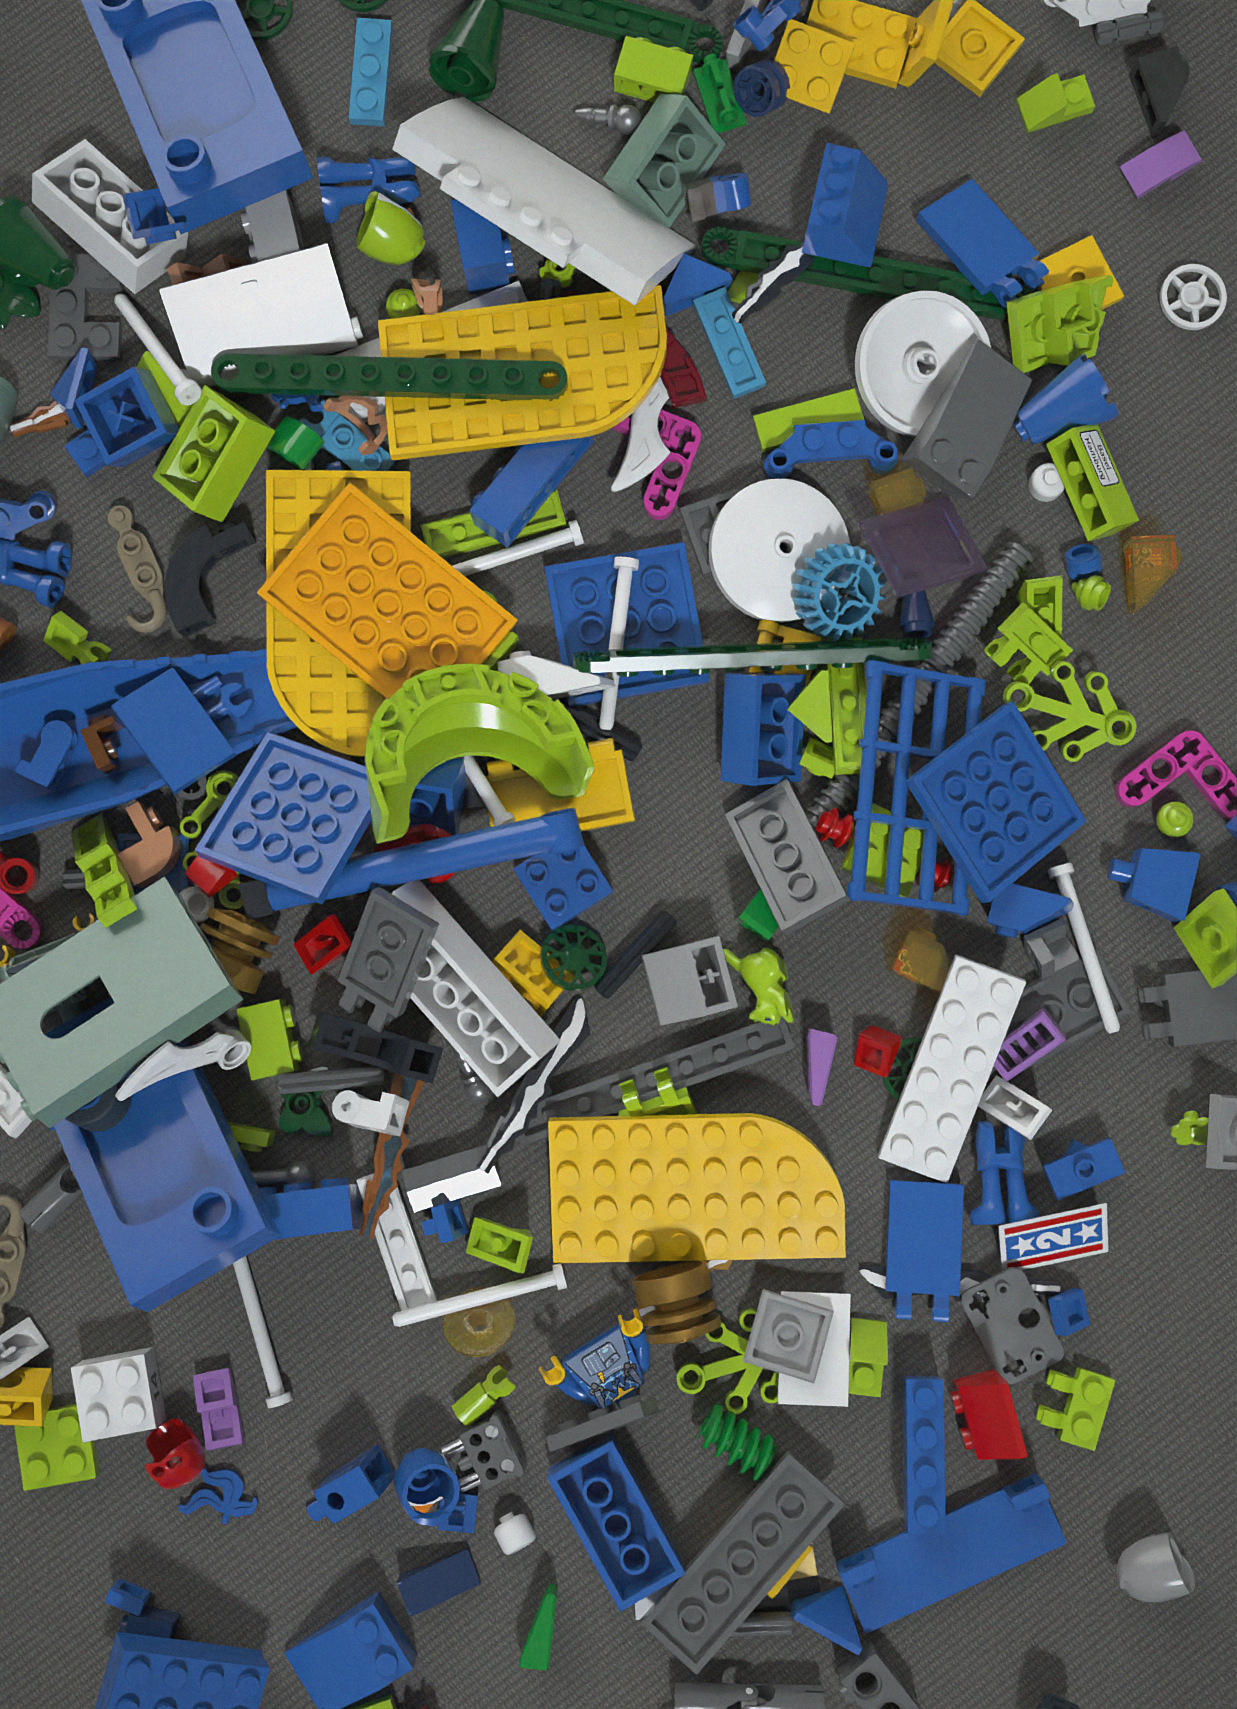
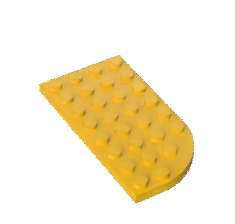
M661 285L655 286L636 305L610 291L442 312L435 315L425 314L378 320L381 357L554 361L564 367L568 377L567 391L559 399H553L552 401L543 399H532L531 401L385 397L390 457L394 461L583 438L600 434L624 421L649 396L664 366L667 354V333ZM552 372L551 374H544L540 385L548 389L554 388L558 385L560 377Z
M266 470V581L349 482L411 532L410 471ZM266 602L267 672L272 690L280 706L302 732L320 745L346 755L365 757L366 741L372 719L385 698Z
M753 1113L551 1117L548 1120L553 1263L846 1258L845 1203L837 1175L822 1151L809 1138L782 1121Z

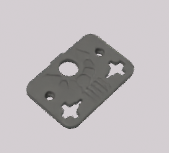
M1008 1268L966 1289L962 1293V1306L997 1372L1008 1384H1015L1062 1360L1064 1349L1049 1322L1050 1317L1042 1302L1038 1301L1029 1281L1020 1268ZM1002 1286L1006 1287L1005 1292H1000ZM978 1292L981 1297L988 1295L990 1300L985 1303L988 1317H985L983 1312H980L977 1307L970 1308L969 1304L973 1302L972 1295ZM1025 1308H1033L1039 1313V1320L1032 1327H1024L1019 1323L1018 1316ZM1005 1350L1014 1360L1021 1359L1023 1361V1364L1019 1366L1020 1372L1016 1375H1013L1011 1371L1004 1372L1002 1369L1007 1365L1004 1354ZM1037 1354H1040V1355L1042 1356V1358L1039 1359V1360H1036V1359H1035V1356H1036Z

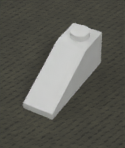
M530 651L513 652L509 654L510 659L497 662L499 672L508 675L515 672L539 684L538 689L551 699L615 687L613 679L593 673L579 672L571 666L532 656Z

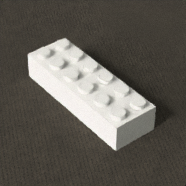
M420 880L408 882L391 894L439 923L410 998L492 1092L499 1097L561 1040Z

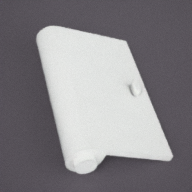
M328 243L159 289L189 378L196 381L201 389H203L204 385L208 387L216 385L211 376V366L215 359L223 354L314 355L320 353L324 356L357 347V339L363 338L358 317L351 318L347 311ZM228 365L229 367H224L225 370H222L221 374L222 379L229 381L236 378L239 373L238 366Z

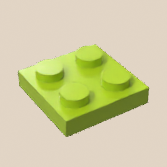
M1223 888L1214 891L1186 916L1185 921L1179 922L1174 927L1177 935L1212 989L1223 985L1237 973V907Z
M77 1404L50 1408L42 1427L14 1425L24 1491L95 1479L100 1475L95 1440L82 1441Z

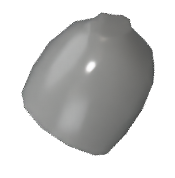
M1170 1532L1153 1534L1137 1540L1122 1552L1118 1560L1116 1575L1120 1588L1126 1590L1129 1596L1139 1601H1168L1190 1594L1195 1589L1193 1570L1189 1562L1181 1554Z

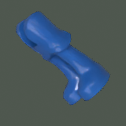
M327 156L316 157L326 224L337 222L343 208L366 203L369 193L373 191L379 192L398 205L411 203L414 199L421 196L419 185L416 182L400 181L392 183L391 179L409 178L416 174V165L406 158L381 160L368 158V163L335 162ZM372 180L371 185L335 186L338 183L348 181Z
M0 538V583L35 593V598L40 605L54 608L65 591L64 581L59 577L51 575L41 576L15 569V562L39 568L55 575L68 577L72 564L70 544L55 541L50 544L47 551L21 546L19 541Z
M977 1122V1171H981L982 1202L981 1205L970 1212L971 1225L1005 1224L1006 1221L1007 1223H1014L1039 1217L1037 1207L1028 1200L1024 1183L1023 1170H1025L1022 1151L1024 1150L1025 1138L1022 1134L1004 1123L1002 1129L1004 1147L995 1148L992 1122ZM999 1168L1005 1169L1007 1178L1008 1205L1006 1218L1001 1196Z

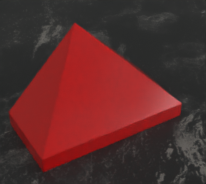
M332 914L294 943L293 946L309 973L313 975L347 955L353 937L337 916Z

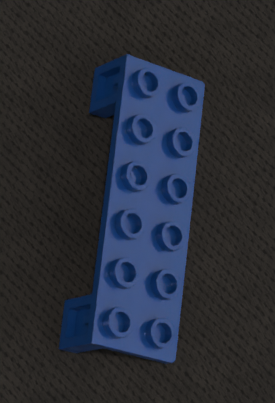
M1036 1473L1031 1474L946 1512V1535L908 1534L904 1531L835 1562L864 1631L867 1633L1065 1545L1066 1539L1049 1503L1048 1498L1051 1496L1042 1479Z

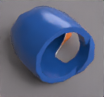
M419 1447L404 1455L394 1476L393 1485L397 1498L413 1521L418 1524L434 1527L447 1520L459 1500L460 1485L455 1468L440 1452ZM441 1499L444 1500V1505L437 1511L427 1513L435 1502Z

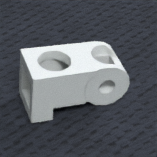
M346 1090L335 1097L332 1103V1111L336 1119L354 1127L400 1137L410 1101L394 1094L382 1092L381 1100L378 1102L351 1090Z

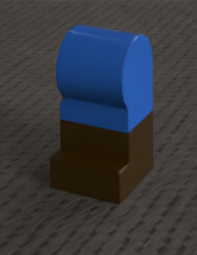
M746 173L718 175L682 183L686 214L692 222L706 219V216L739 210L751 205L748 174Z

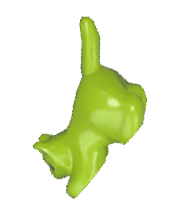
M763 947L758 953L749 954L743 959L738 958L730 950L723 948L726 962L741 973L743 979L757 997L756 1008L749 1014V1018L753 1019L754 1022L760 1021L773 1026L779 1024L781 1017L786 1022L793 1023L794 1012L788 992L782 988L783 982L788 979L785 961L773 949Z

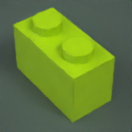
M626 36L614 73V92L653 103L661 93L685 95L692 74L693 55L688 54L679 47L667 48L656 45L643 37L632 38Z
M285 999L236 1009L241 1034L251 1045V1052L247 1058L251 1080L300 1070L299 1062H303V1052L299 1040L294 1041L291 1027L296 1026L295 1014L291 1005L286 1006Z

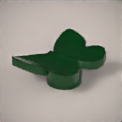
M323 1066L308 1071L330 1070V1068ZM324 1090L280 1094L285 1099L286 1107L280 1115L279 1124L281 1129L286 1133H294L303 1127L305 1132L312 1135L324 1137L332 1135L331 1122L327 1114L319 1106L321 1104L319 1098Z

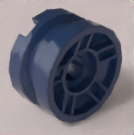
M771 59L760 60L745 67L735 78V99L739 107L746 114L753 117L763 116L778 109L788 99L786 94L787 89H790L789 77L785 69L778 62ZM763 85L765 87V92H763L761 89Z

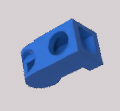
M59 720L50 721L42 728L40 734L41 743L31 762L29 763L21 759L14 771L53 791L78 744L76 731L65 722Z

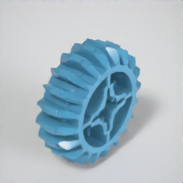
M831 543L827 544L826 550L822 548L815 549L816 559L811 557L804 559L808 567L806 571L802 569L796 571L802 579L800 583L792 585L795 590L799 591V595L794 597L792 601L794 604L801 605L795 614L799 618L805 619L803 625L807 629L813 630L815 635L820 637L826 636L830 640L836 641L839 638L848 640L852 639L853 633L857 635L864 634L863 624L868 626L875 625L871 617L872 614L882 613L881 609L877 607L878 601L887 599L885 595H880V588L886 585L885 580L878 578L884 570L880 566L874 565L876 558L873 555L866 554L864 548L853 547L849 543H842L840 546ZM841 565L840 569L836 568L832 576L825 578L832 569ZM832 586L841 588V593L847 595V597L838 595V591L832 589ZM853 605V607L845 615H843L845 610Z

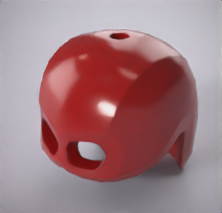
M178 1418L169 1419L147 1436L145 1443L153 1457V1462L145 1464V1469L150 1477L162 1488L175 1489L184 1486L194 1480L204 1469V1448L197 1435L183 1420Z

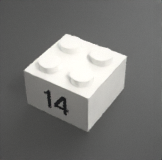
M154 1347L86 1359L71 1367L83 1442L156 1429L166 1420Z

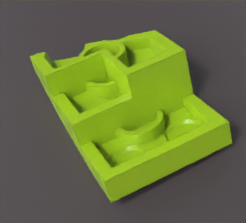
M1105 275L1041 290L1006 302L1013 365L1021 372L1026 373L1048 363L1069 366L1077 357L1084 353L1087 358L1095 356L1099 342V331L1106 314L1101 308L1106 288L1113 285V276Z

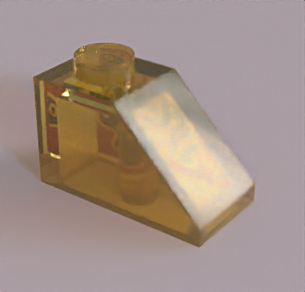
M1175 535L1132 536L1123 544L1127 614H1134L1144 607L1177 571V567L1181 563V549L1175 543Z
M917 927L915 932L912 930L904 932L887 970L940 994L951 964L944 946L935 941L937 935Z

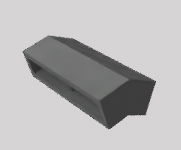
M487 1144L402 1170L406 1191L413 1211L417 1212L500 1186L501 1179L496 1163L489 1174L476 1167L486 1152Z

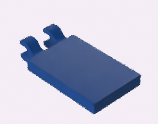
M973 179L918 213L917 223L982 296L991 291L1004 308H1007L1006 302L1017 299L1015 295L1022 291L1021 285L1017 280L1011 278L1012 276L1018 274L1031 291L1044 284L1042 278L1049 273V270L1043 262L1036 261L1039 252Z
M889 1180L885 1291L896 1292V1319L911 1320L912 1293L933 1294L932 1320L949 1322V1295L960 1296L963 1184Z

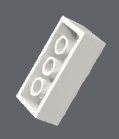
M86 139L32 174V203L134 294L167 272V268L174 263L185 259L188 232L180 234L179 231H175L177 239L146 245L145 238L133 239L122 195L143 190ZM167 213L169 224L175 223L172 216Z

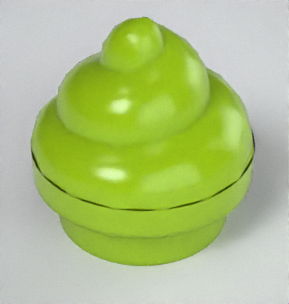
M401 288L395 290L386 300V311L390 319L417 316L421 313L414 292L409 289Z
M1092 575L1088 579L1083 578L1079 582H1074L1071 586L1080 606L1088 611L1092 609L1101 610L1106 604L1111 591V585L1098 575Z
M1169 802L1163 805L1156 816L1159 830L1164 835L1172 838L1187 834L1194 822L1190 808L1181 802Z

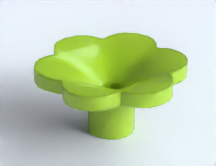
M1188 1111L1184 1113V1118L1179 1121V1124L1171 1127V1136L1176 1138V1142L1179 1145H1204L1208 1140L1209 1118H1199L1198 1112Z

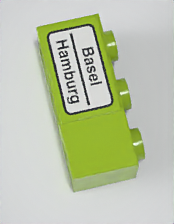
M1098 424L1072 428L1046 444L1088 541L1112 536L1139 521Z

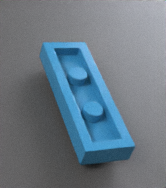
M357 18L349 107L350 124L385 127L393 36L392 20Z
M726 287L694 299L692 306L732 399L734 400L765 387V378L744 329L732 317V312L735 308Z

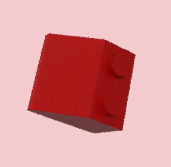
M995 1369L952 1380L955 1391L949 1392L955 1414L961 1413L965 1427L959 1428L964 1449L966 1451L971 1449L977 1460L1022 1459L1028 1457L1008 1382Z

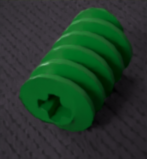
M716 1403L701 1423L695 1439L700 1435L704 1437L702 1443L703 1450H706L714 1443L716 1445L714 1457L716 1458L727 1451L729 1453L727 1465L729 1466L737 1459L741 1460L739 1471L741 1474L750 1467L754 1468L752 1480L756 1482L770 1465L778 1446L775 1445L773 1447L774 1439L771 1435H765L760 1439L761 1430L758 1427H753L747 1432L748 1421L745 1419L739 1420L734 1425L735 1413L728 1411L722 1416L723 1406L720 1403Z

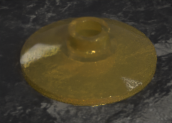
M487 1287L471 1288L457 1296L486 1289ZM508 1298L443 1315L442 1329L448 1344L458 1353L469 1357L487 1356L498 1351L509 1341L515 1328V1313ZM477 1325H487L485 1329L481 1331H475V1327Z

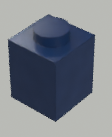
M146 1606L139 1616L132 1613L124 1615L119 1632L175 1639L180 1613Z

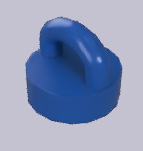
M1077 545L1069 549L1065 554L1068 576L1072 580L1088 579L1092 575L1099 574L1102 569L1101 552L1095 545Z

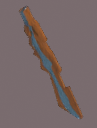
M395 1073L389 1094H394L410 1101L403 1124L404 1128L425 1082ZM403 1128L400 1137L379 1132L374 1155L375 1172L372 1181L367 1180L363 1204L364 1219L359 1236L370 1239L374 1238L380 1216L389 1209V1195L398 1187L397 1173L402 1170L400 1155L410 1143L403 1132Z

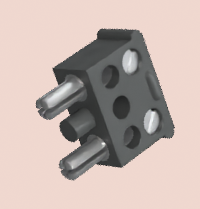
M496 1409L493 1415L470 1427L464 1428L459 1435V1439L441 1447V1451L444 1453L443 1456L446 1459L466 1450L467 1456L458 1459V1465L461 1471L472 1467L475 1469L474 1473L458 1480L461 1492H465L479 1484H482L483 1489L486 1490L515 1475L522 1477L527 1468V1462L503 1411L500 1409ZM474 1434H479L482 1439H477ZM482 1451H487L490 1456H485ZM490 1468H495L498 1473L492 1472Z

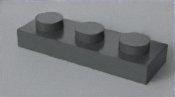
M640 1395L620 1401L621 1409L610 1413L609 1407H605L588 1413L589 1421L580 1425L578 1419L557 1425L558 1433L546 1437L549 1450L552 1452L567 1448L658 1414L660 1411L656 1399L642 1401Z

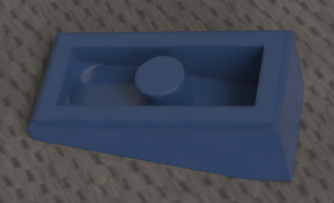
M468 1548L402 1573L397 1580V1585L409 1616L421 1613L481 1584Z

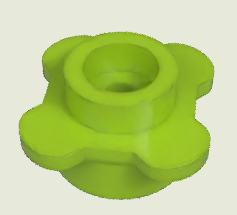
M547 258L545 266L539 270L540 278L542 280L547 278L560 280L561 288L571 286L574 270L577 268L568 263L562 270L558 271L556 269L558 264Z

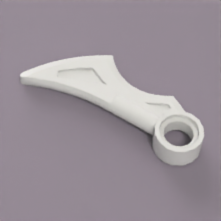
M659 377L646 400L632 413L628 446L621 467L612 484V492L620 491L640 481L655 470L670 454V451L659 436L657 427L660 410L669 399L661 377Z
M238 1030L216 1032L205 1041L189 1047L175 1046L168 1041L130 1075L115 1097L119 1101H123L159 1080L217 1062L222 1069H233L248 1058L251 1052V1045Z

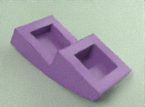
M1184 130L1142 152L1120 166V169L1139 199L1167 180L1171 182L1201 163L1202 159Z
M225 1368L193 1375L197 1412L202 1415L206 1451L244 1444L245 1436L231 1369Z

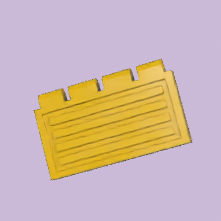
M613 738L588 742L589 753L595 767L583 796L566 800L554 799L547 795L533 777L521 768L515 770V766L505 760L487 762L489 776L485 777L505 810L511 812L515 817L514 822L540 817L546 813L567 808H576L581 832L636 821L623 750L616 751ZM488 810L490 826L494 827L493 822L495 819Z

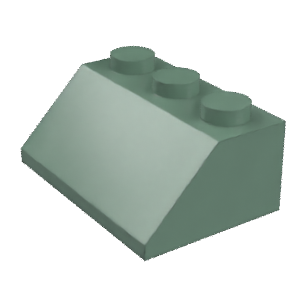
M661 93L603 179L618 196L670 228L685 206L682 183L703 179L726 144L687 96Z

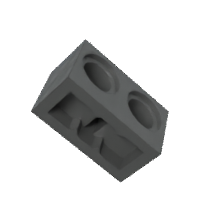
M869 1642L862 1648L859 1656L857 1654L853 1655L837 1669L841 1681L838 1688L851 1705L857 1702L862 1709H880L883 1704L893 1702L897 1704L896 1709H921L918 1700L872 1642ZM870 1672L874 1674L870 1683L866 1685L856 1683V1678L859 1674Z

